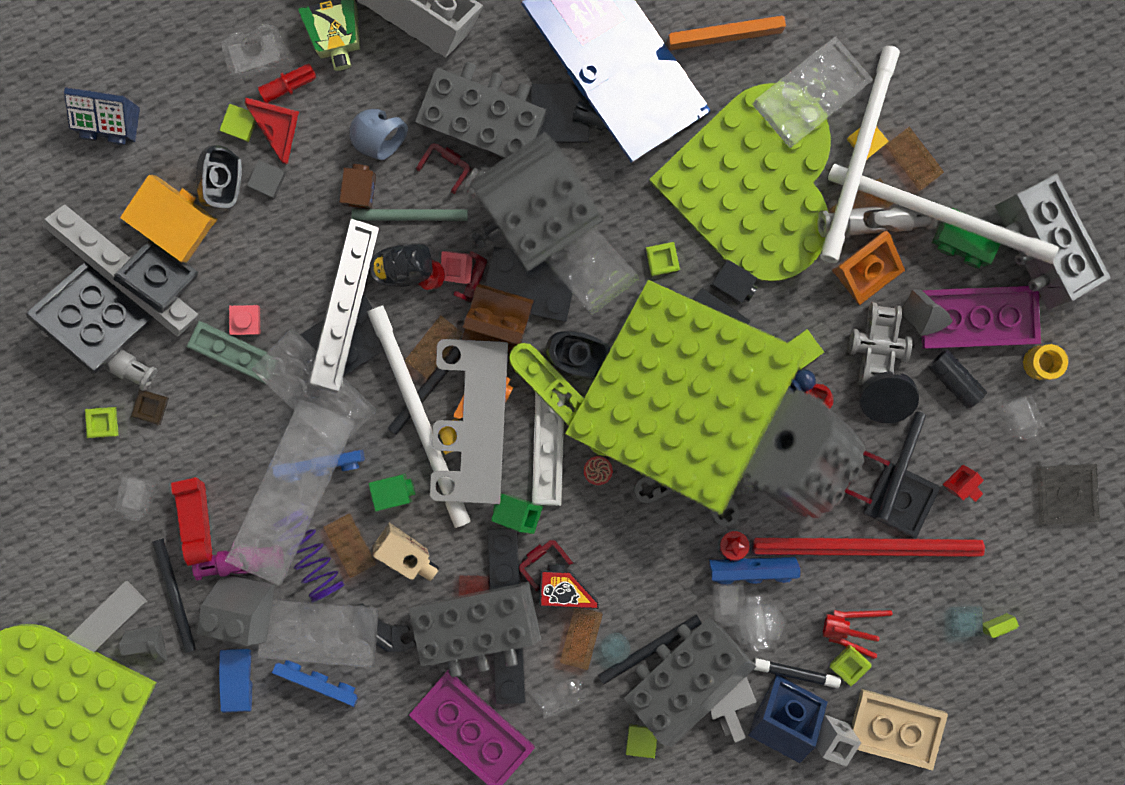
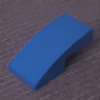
M250 649L220 650L219 683L222 713L251 712Z

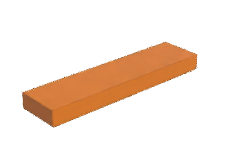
M785 16L673 32L669 34L667 39L668 49L671 51L780 34L786 27Z

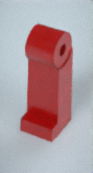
M197 477L171 483V490L176 501L184 560L188 566L210 562L212 560V545L205 483Z

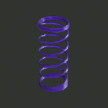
M303 508L274 523L271 527H273V530H276L291 522L303 519L279 538V541L283 542L311 533L289 549L286 553L288 556L319 546L299 561L293 569H301L327 560L301 580V583H308L334 574L309 593V600L313 603L337 591L345 584L343 581H339L317 592L338 575V571H331L308 579L327 565L331 560L330 557H324L299 566L323 547V543L291 552L316 533L315 529H311L284 538L308 520L309 516L305 515L307 511Z

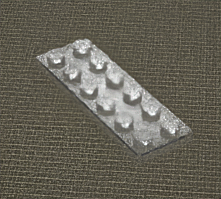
M300 398L225 562L279 586L282 585L356 424L355 422Z

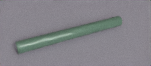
M352 209L351 216L353 220L468 221V209Z

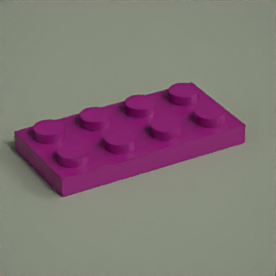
M1029 286L922 290L936 304L944 308L952 318V323L944 329L922 336V349L1041 344L1039 291L1034 292Z
M449 670L442 675L409 713V716L487 785H503L535 749V745L457 677H451Z

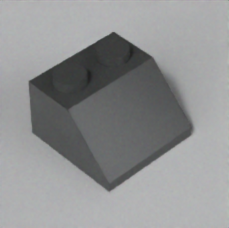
M233 575L220 577L201 605L197 634L246 646L265 643L275 584Z

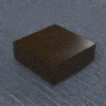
M139 389L131 417L161 425L169 397Z

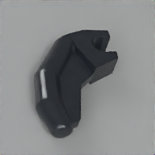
M359 603L355 606L356 622L368 640L384 651L404 652L416 646L415 639L406 643L401 638L403 633L410 631L409 626L391 625L382 622L369 605L364 606V603Z

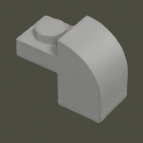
M747 677L709 711L713 720L724 716V718L719 719L725 736L731 734L734 742L746 738L735 711L756 702Z

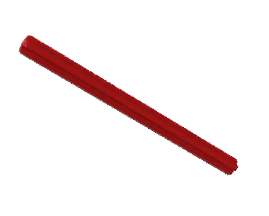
M756 537L753 541V551L756 555L982 557L985 552V545L981 539Z

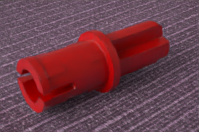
M306 64L287 74L280 73L281 77L259 86L258 90L264 102L269 103L287 93L294 94L293 90L315 80L316 74L312 66Z

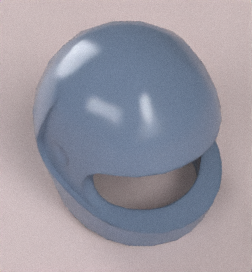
M367 109L358 113L352 120L350 140L355 149L363 155L384 160L401 146L406 138L408 126L401 118L387 119L386 112L383 110ZM398 128L391 140H384L391 131Z

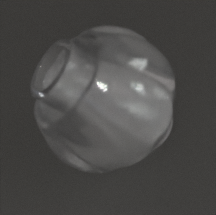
M762 596L746 597L745 603L733 611L729 620V629L732 637L738 644H747L748 651L771 649V641H778L785 627L781 611L775 605L763 602Z

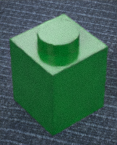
M406 473L369 483L375 511L412 502L411 496L416 495L412 478L407 479Z
M501 493L500 504H494V513L491 521L518 532L534 534L543 506L516 496Z

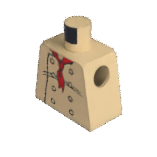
M390 522L373 544V556L411 580L419 574L428 581H431L439 570L438 565L428 560L429 553L427 548ZM408 555H414V558L411 560L404 559Z

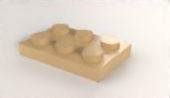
M861 689L851 728L861 742L857 750L933 770L948 714L941 710Z

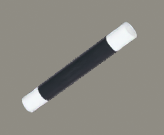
M757 658L754 661L757 667L753 670L833 688H839L841 677Z

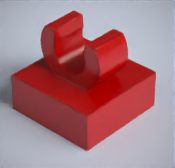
M962 465L943 486L951 494L963 501L970 497L976 502L983 495L978 486L984 479L976 471Z

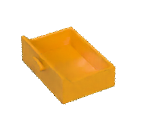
M148 175L120 217L180 262H187L211 227L217 222L216 218L194 203L196 197L184 188L178 192L161 178L154 175Z

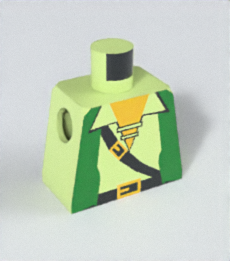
M332 0L298 8L319 57L331 56L333 67L336 71L350 68L351 63L348 52L360 49L356 1Z

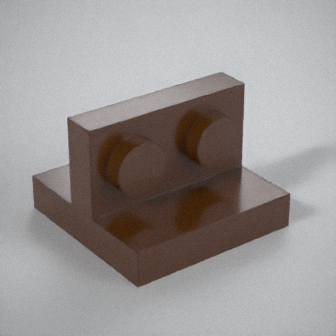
M477 284L471 308L465 317L463 325L465 330L462 340L508 342L509 354L512 347L522 343L534 300Z

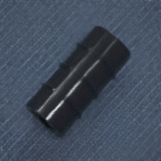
M948 349L941 352L929 363L928 368L936 375V378H939L946 386V389H949L967 409L975 406L986 396L987 391L979 383V380H976L969 373V370Z

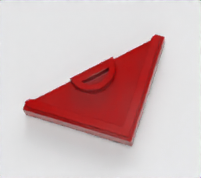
M245 98L244 104L281 163L287 165L299 112Z

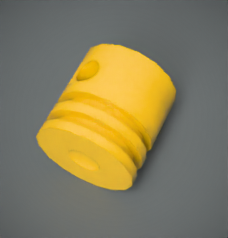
M1057 345L1034 346L1024 355L1023 367L1027 375L1033 379H1057L1067 370L1068 356Z

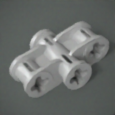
M871 302L867 315L866 333H861L858 329H852L848 352L851 355H854L856 352L863 353L859 372V385L863 386L864 382L873 376L871 373L893 372L894 374L895 358L901 359L902 362L909 361L912 351V337L898 338L902 318L901 306L896 305L894 308L877 306L876 302Z

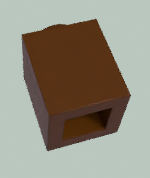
M352 164V168H344L340 203L343 206L372 209L376 174L373 171H369V166Z

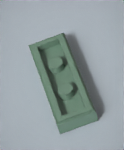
M198 321L187 345L188 348L267 384L279 359L277 356L202 321Z

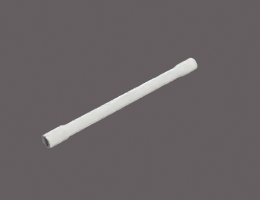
M884 46L876 69L875 81L831 228L824 242L820 258L829 263L838 262L845 239L844 233L884 98L900 51L893 46Z
M834 164L829 173L828 180L843 185L848 168ZM861 176L857 190L1023 251L1029 256L1053 264L1060 248Z
M382 305L367 311L374 331L381 341L433 472L437 470L449 471L441 451L433 447V430L394 337L393 328L384 306ZM441 477L437 480L444 496L453 492L455 485L451 478ZM445 501L455 528L471 521L463 502Z

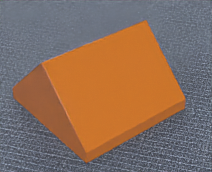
M884 231L862 246L832 271L855 301L861 305L904 272L905 268L890 233Z

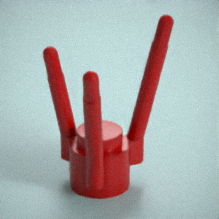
M834 610L833 615L826 614L823 637L829 638L828 642L838 643L845 647L850 644L859 653L876 659V653L843 638L847 639L848 636L878 642L880 640L879 637L850 629V621H845V618L892 616L893 612L891 610L853 612Z

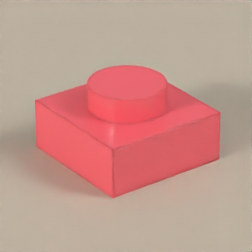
M442 251L441 265L445 271L444 281L462 284L470 283L472 257L467 253Z
M229 306V335H260V306Z

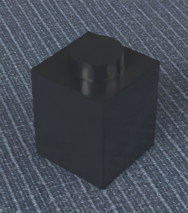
M728 259L721 267L710 287L737 304H741L744 300L749 302L758 287L754 283L758 278Z

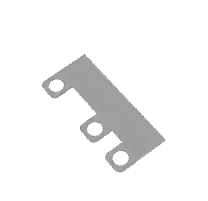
M442 339L437 344L436 364L438 368L442 370L465 371L463 421L438 420L433 425L432 444L436 450L461 452V471L437 470L431 474L430 496L435 501L500 504L508 342ZM449 345L458 347L461 352V358L455 364H447L442 358L444 348ZM445 426L454 428L457 433V439L451 445H444L438 439L440 429ZM449 477L453 480L455 487L451 494L444 496L437 492L436 482L439 478Z

